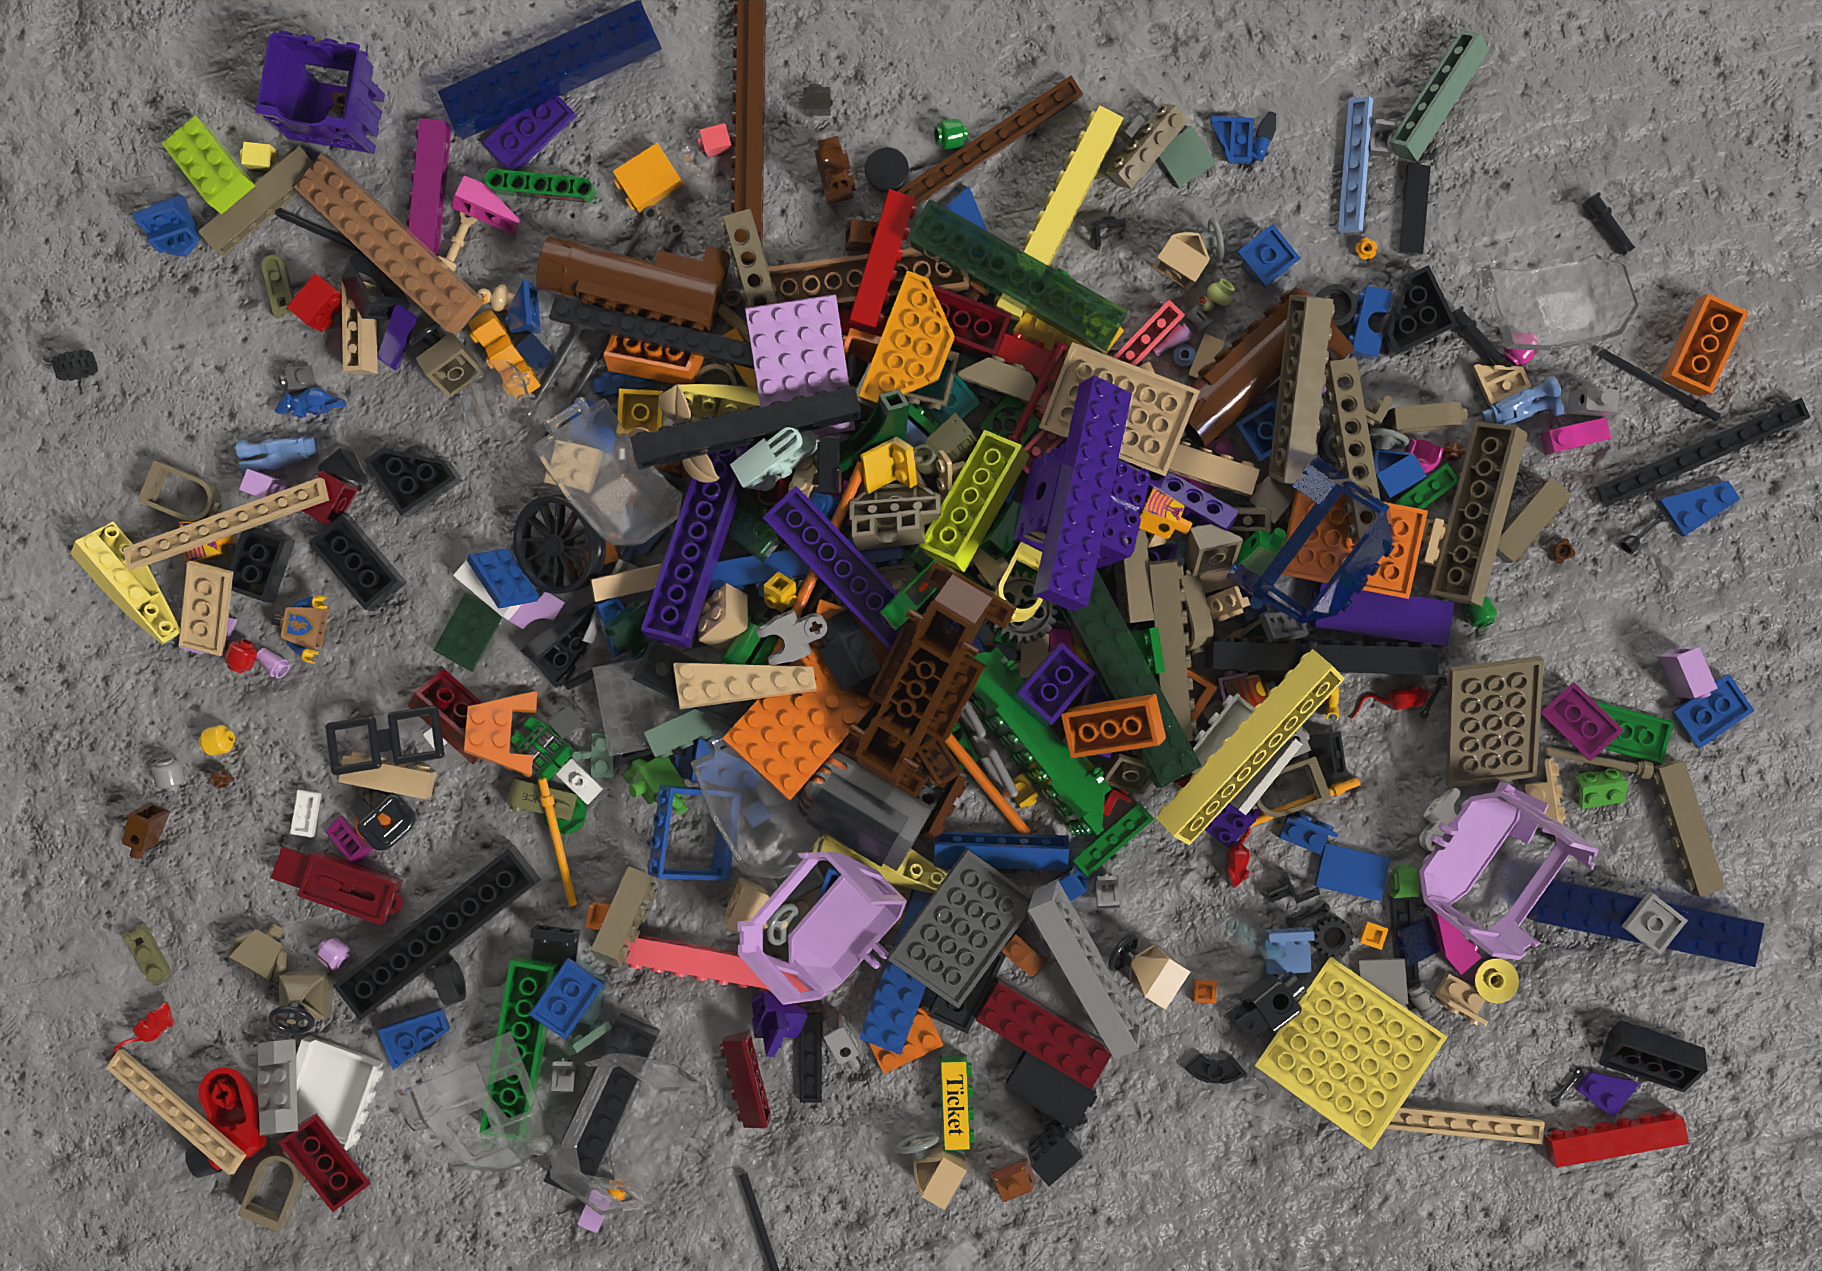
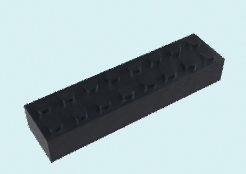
M623 1013L619 1014L543 1180L544 1182L583 1200L585 1199L658 1039L660 1030Z

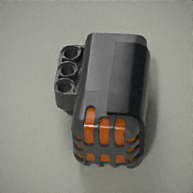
M833 751L810 777L809 782L806 783L798 803V810L803 817L807 818L806 823L875 864L881 867L885 864L898 871L938 801V795L933 789L924 785L919 796L915 798L899 787L891 786L842 753Z

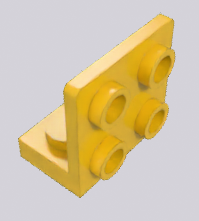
M897 436L861 454L864 485L867 493L870 494L895 480L909 488L918 485L913 446Z

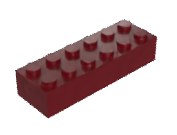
M999 978L996 979L976 1016L978 1023L1091 1090L1112 1056L1110 1052L1106 1051L1102 1039Z

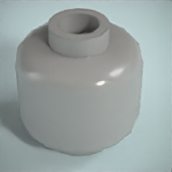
M173 757L156 761L155 766L151 769L156 787L165 789L166 792L179 789V785L185 780L181 762L174 760Z

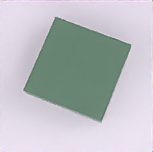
M1192 126L1177 135L1158 157L1178 189L1216 164V161Z

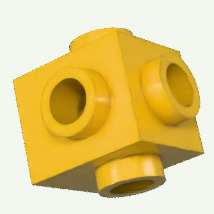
M778 571L764 584L765 603L770 608H775L781 613L788 607L793 606L797 598L796 582Z

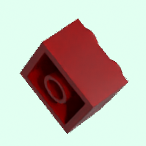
M315 273L287 305V308L306 325L323 332L331 327L336 315L342 313V292L331 282Z

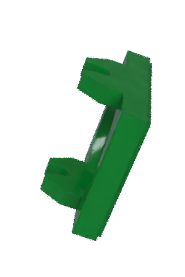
M1006 395L979 428L982 431L986 430L1003 438L1007 434H1013L1014 431H1007L1004 428V422L1007 419H1013L1018 424L1026 407L1021 401ZM1008 408L1018 410L1014 416L1006 417L1001 413L1002 410ZM1033 414L1027 424L1026 432H1023L1020 438L1022 440L1020 445L1025 443L1041 423V420ZM995 418L1002 422V430L999 434L994 429Z

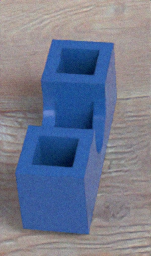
M1367 285L1358 292L1356 297L1358 304L1357 312L1352 317L1350 323L1353 326L1352 334H1349L1347 337L1355 349L1349 355L1374 360L1379 356L1383 335L1375 333L1369 328L1368 319L1373 315L1383 317L1388 314L1393 291Z

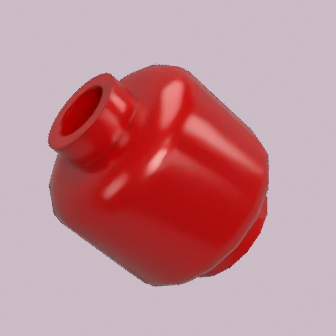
M248 639L231 642L224 656L227 667L238 673L251 670L258 653L257 648L253 646L254 643Z

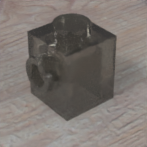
M819 84L803 87V95H799V106L803 108L805 116H831L830 87H822Z

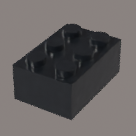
M258 527L242 531L229 570L233 571L231 591L263 602L274 603L296 540Z
M1057 1120L1049 1122L1044 1128L1045 1131L1040 1136L1035 1135L1032 1137L1027 1146L1031 1167L1049 1187L1083 1157L1076 1135Z

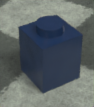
M533 333L529 334L515 347L537 371L540 368H546L551 363L550 359L553 357V354Z

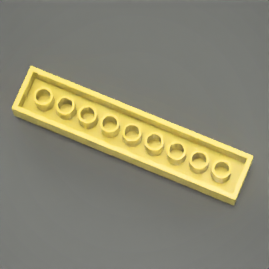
M1099 106L1096 112L1092 110L1086 122V132L1082 130L1077 139L1076 152L1071 151L1064 168L1066 171L1061 170L1054 187L1056 191H1050L1044 206L1045 212L1043 210L1039 212L1034 226L1036 229L1035 231L1030 230L1025 240V251H1019L1015 259V270L1008 272L1004 281L1005 289L1004 291L999 290L994 300L993 306L996 309L1012 314L1009 322L1015 325L1024 316L1120 130L1124 117L1102 106Z
M1312 649L1304 654L1294 670L1287 672L1278 687H1274L1269 692L1267 699L1253 709V714L1238 725L1237 731L1223 741L1221 748L1215 754L1208 757L1206 764L1201 770L1196 771L1191 776L1188 784L1175 793V798L1160 809L1156 819L1174 837L1190 845L1345 678L1315 650Z

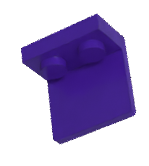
M1229 803L1204 830L1229 848L1256 822L1259 811L1257 809L1252 810L1251 808L1247 815H1244Z

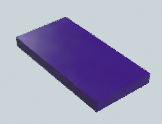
M545 82L486 137L482 143L507 170L519 171L577 115Z

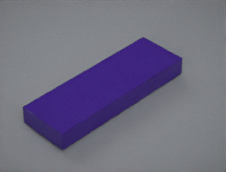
M399 304L393 309L377 359L394 370L400 368L417 319L416 315Z

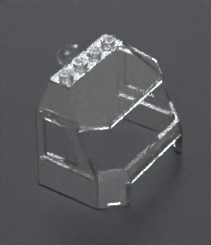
M511 1031L441 1059L442 1064L435 1068L429 1065L421 1069L426 1082L405 1089V1093L403 1089L394 1091L405 1123L413 1131L430 1129L455 1153L454 1157L447 1163L449 1168L501 1173L507 1170L515 1172L524 1167V1163L530 1160L529 1157L531 1155H542L546 1151L548 1152V1149L553 1145V1138L550 1135H545L542 1109ZM516 1074L519 1077L531 1110L512 1118H507L491 1098L487 1085ZM482 1108L486 1112L491 1127L473 1136L464 1144L450 1127L448 1121Z
M628 1053L607 1054L602 1056V1058L584 1063L588 1067H597L565 1138L561 1145L545 1146L546 1155L550 1156L552 1166L549 1169L551 1179L600 1215L651 1207L672 1186L685 1157L699 1163L702 1157L695 1151L689 1150V1147L692 1144L700 1150L706 1149L707 1143L695 1137V1134L709 1107L707 1085L677 1065ZM620 1066L640 1079L642 1083L609 1151L614 1180L584 1175L580 1170L576 1146L612 1069ZM603 1188L623 1190L636 1200L621 1202Z

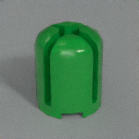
M748 617V628L731 641L723 655L722 661L724 664L767 665L768 657L771 655L778 640L776 638L777 635L772 634L759 638L756 629L764 624L755 625L750 623V617Z

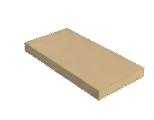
M194 561L187 562L178 646L217 656L224 655L233 571Z

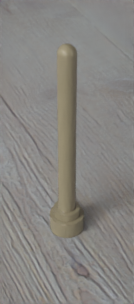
M1549 746L1543 750L1544 754L1630 771L1638 775L1639 778L1648 780L1651 779L1654 771L1653 763L1648 761H1641L1635 764L1595 756L1589 761L1580 752Z

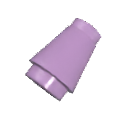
M262 648L257 653L256 659H258L271 677L279 679L289 671L290 665L287 664L288 661L266 648Z

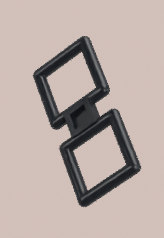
M431 705L390 712L387 716L389 728L377 730L376 718L374 716L327 723L325 730L331 773L333 775H342L379 769L382 766L381 753L392 751L395 765L443 758L445 752L438 707ZM430 715L435 750L402 756L397 720ZM367 725L372 761L340 766L335 730Z

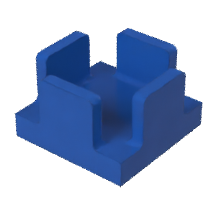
M1274 224L1270 225L1237 252V255L1243 261L1241 264L1242 269L1254 283L1258 280L1264 288L1301 259Z

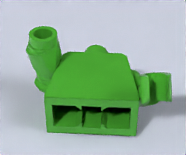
M660 756L650 762L641 758L634 759L632 765L624 772V780L631 784L628 787L630 795L632 797L642 795L648 804L657 803L656 796L660 785L686 786L668 756L660 759ZM674 794L672 807L678 815H682L689 810V807L684 804L686 802L685 798L680 799L682 794Z

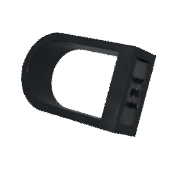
M355 253L350 257L341 275V279L362 319L390 320L393 309L398 304L408 310L410 303L402 289L364 253ZM359 273L371 277L378 284L385 297L371 296Z

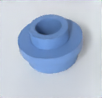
M1181 344L1175 348L1173 359L1179 366H1189L1195 359V351L1190 345ZM1182 351L1188 353L1187 359L1181 357Z

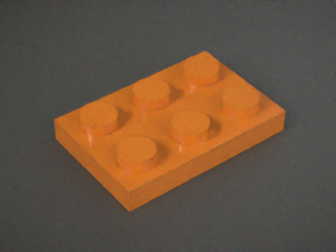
M925 1004L917 1009L901 1055L869 1043L883 1074L944 1046L931 1017L927 1015L928 1010Z

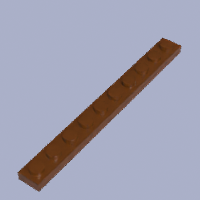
M1069 76L897 192L915 197L913 205L919 206L1081 98L1083 92L1073 77Z

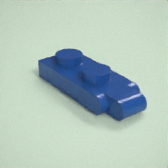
M617 372L600 374L601 379L592 381L595 394L604 393L605 397L619 394V389L640 390L654 387L652 379Z

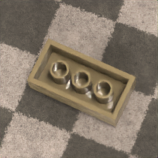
M627 867L591 948L595 959L617 968H621L623 963H627L631 951H629L631 943L637 941L640 933L638 927L641 922H645L648 916V904L650 901H654L658 889H655L656 884L653 876L632 867Z

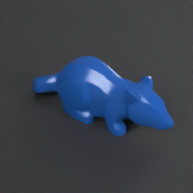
M311 387L298 395L290 396L288 393H285L284 398L278 403L274 411L277 414L294 411L292 416L305 418L307 413H313L314 415L330 412V408L346 407L347 403L344 399L332 397L322 388Z

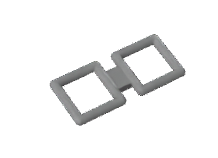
M968 700L964 708L966 714L963 711L958 720L973 745L992 784L1004 798L1016 797L1018 790L997 751L994 748H989L984 739L986 731Z

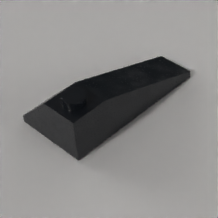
M598 601L591 602L537 635L521 650L522 654L553 687L557 688L573 673L576 668L574 666L581 655L584 656L588 643L582 639L595 610L594 605Z

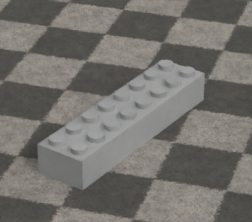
M1056 880L1035 889L1028 908V916L1039 928L1041 939L1046 941L1050 947L1049 950L1054 960L1057 959L1063 977L1065 979L1068 978L1074 996L1079 997L1084 1013L1090 1016L1095 1032L1101 1035L1106 1051L1110 1052L1114 1059L1137 1051L1139 1049L1142 1026L1060 882Z

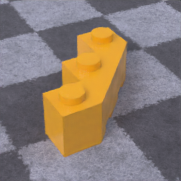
M490 308L468 322L471 329L468 332L475 343L480 342L485 348L488 355L486 358L488 364L492 369L497 368L505 380L503 386L510 396L514 394L520 400L541 386L532 368L527 365L524 357L515 348L516 344L508 336L507 330Z

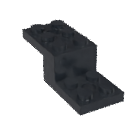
M651 639L632 680L678 701L673 663H707L691 658ZM660 662L666 663L669 667L666 675L662 676L656 672V666ZM750 700L731 702L728 705L715 704L693 707V709L733 727L744 715Z

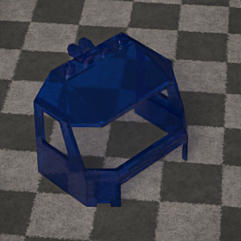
M1318 456L1302 472L1306 475L1301 482L1297 479L1292 485L1316 503L1262 576L1255 574L1238 561L1226 576L1251 595L1301 624L1335 616L1340 610L1345 612L1353 602L1350 599L1353 593L1359 594L1369 580L1367 575L1373 576L1380 567V564L1377 563L1382 556L1387 558L1395 547L1392 545L1395 537L1390 506ZM1345 493L1379 515L1309 608L1306 609L1273 585L1340 495ZM1271 591L1272 593L1277 595L1279 598H1281L1286 603L1295 608L1297 611H1299L1302 615L1269 596L1268 592Z

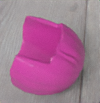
M1412 438L1406 446L1405 452L1414 453L1424 472L1428 473L1440 462L1443 447L1427 440H1415Z

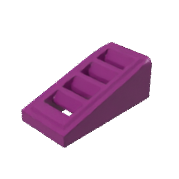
M340 816L325 831L350 863H361L373 851V847L358 835L356 829L343 816ZM343 826L344 829L337 835L336 832ZM347 834H349V836L343 841L342 839H343ZM353 841H355V843L349 848L348 846H349Z

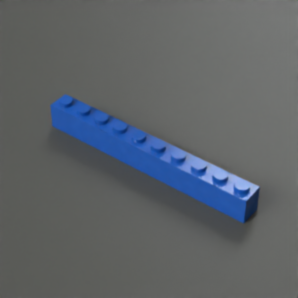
M848 540L856 548L854 540ZM903 546L859 551L874 568H878V564L887 563V566L899 565L900 560H905ZM793 549L769 553L764 559L755 555L717 562L707 593L711 592L713 595L717 589H720L726 583L740 591L747 590L746 586L755 585V588H763L764 584L778 571L790 579L799 577V581H804L810 567Z

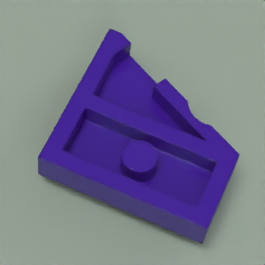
M1588 1071L1575 1089L1614 1118L1639 1086V1083L1631 1079H1621L1616 1076L1601 1075Z

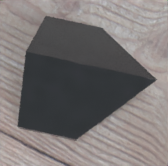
M339 448L318 466L320 470L367 485L368 480L353 452Z

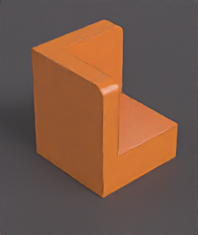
M597 902L592 903L588 909L585 928L600 930L610 905Z

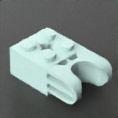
M786 427L770 440L763 438L731 463L730 466L742 487L768 491L776 485L775 482L789 476L792 473V469L817 450L818 439L811 432L799 433L795 428Z

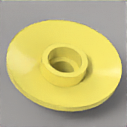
M1493 958L1486 960L1478 967L1474 983L1478 994L1484 1000L1499 1004L1510 1000L1515 995L1519 986V977L1512 964L1503 959ZM1495 976L1496 982L1492 984L1491 978Z

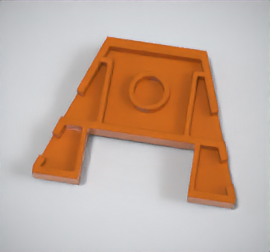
M533 691L468 706L464 752L488 762L502 765L511 771L515 770L523 773L524 776L531 777L533 755L510 754L509 747L512 712L536 713L537 692Z

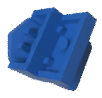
M182 195L152 204L150 208L133 213V220L147 233V241L159 253L166 252L170 255L186 257L197 246L198 241H200L188 202Z

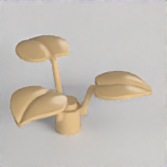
M680 384L675 385L660 396L659 402L663 413L669 419H675L679 426L685 421H702L703 417L690 412ZM642 427L634 428L628 434L629 443L631 444L630 437L635 436L636 433L650 431ZM707 454L682 460L685 470L694 479L706 483L719 479Z

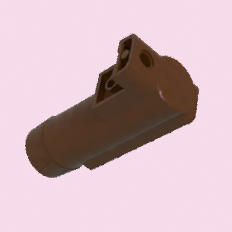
M548 236L543 244L538 260L536 286L538 290L553 293L563 298L576 299L581 303L711 333L717 319L722 291L730 267L729 253L725 250L707 245L703 261L658 250L656 261L653 263L588 246L578 241Z
M1295 286L1293 289L1285 292L1279 298L1281 302L1271 305L1263 312L1265 317L1262 316L1258 320L1253 321L1247 327L1248 332H1244L1242 335L1239 334L1230 342L1232 347L1221 350L1214 357L1216 360L1214 363L1206 364L1197 372L1199 376L1190 387L1200 392L1185 427L1186 436L1196 445L1205 448L1222 431H1226L1243 412L1280 380L1289 296H1313L1303 287L1297 288ZM1331 318L1332 336L1328 341V362L1343 360L1355 349L1337 328L1333 318Z

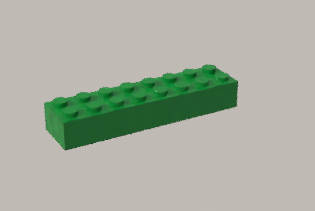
M515 956L510 960L479 1137L521 1145L529 1138L548 1027L529 1014L558 973L559 964Z

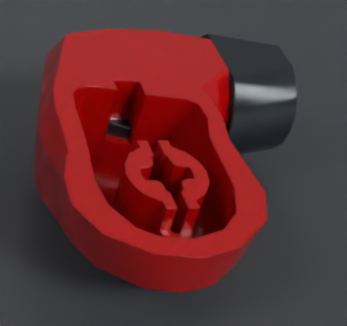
M221 1067L207 1073L198 1089V1097L206 1113L207 1121L246 1154L243 1159L244 1161L255 1155L266 1145V1135H260L258 1097L248 1079L239 1070L231 1067ZM195 1145L186 1150L185 1160L188 1169L196 1178L223 1171Z

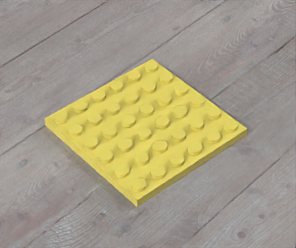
M1330 957L1307 989V994L1298 1002L1302 1007V1012L1278 1031L1255 1064V1067L1371 1151L1447 1039V1036Z

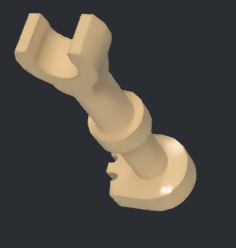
M460 212L461 224L456 235L451 238L450 242L452 244L446 258L438 256L454 272L457 268L454 261L460 247L464 246L465 241L463 240L468 228L478 220L473 217L467 218L466 214Z

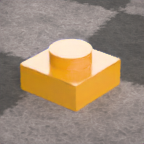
M1365 920L1359 942L1382 950L1388 928Z

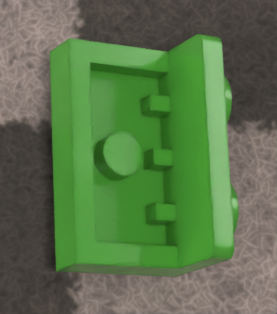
M1610 768L1575 775V780L1580 786L1578 804L1582 809L1626 802L1628 780L1619 769Z

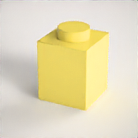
M243 143V149L240 150L241 164L249 170L269 172L271 166L277 163L278 150L270 144Z

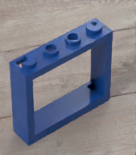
M660 785L656 796V814L653 818L654 832L650 840L651 854L647 863L648 875L660 879L729 881L741 793L729 789ZM674 794L721 797L711 870L664 868Z

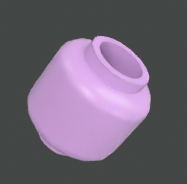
M338 938L324 940L318 946V961L331 971L342 970L351 961L350 947Z

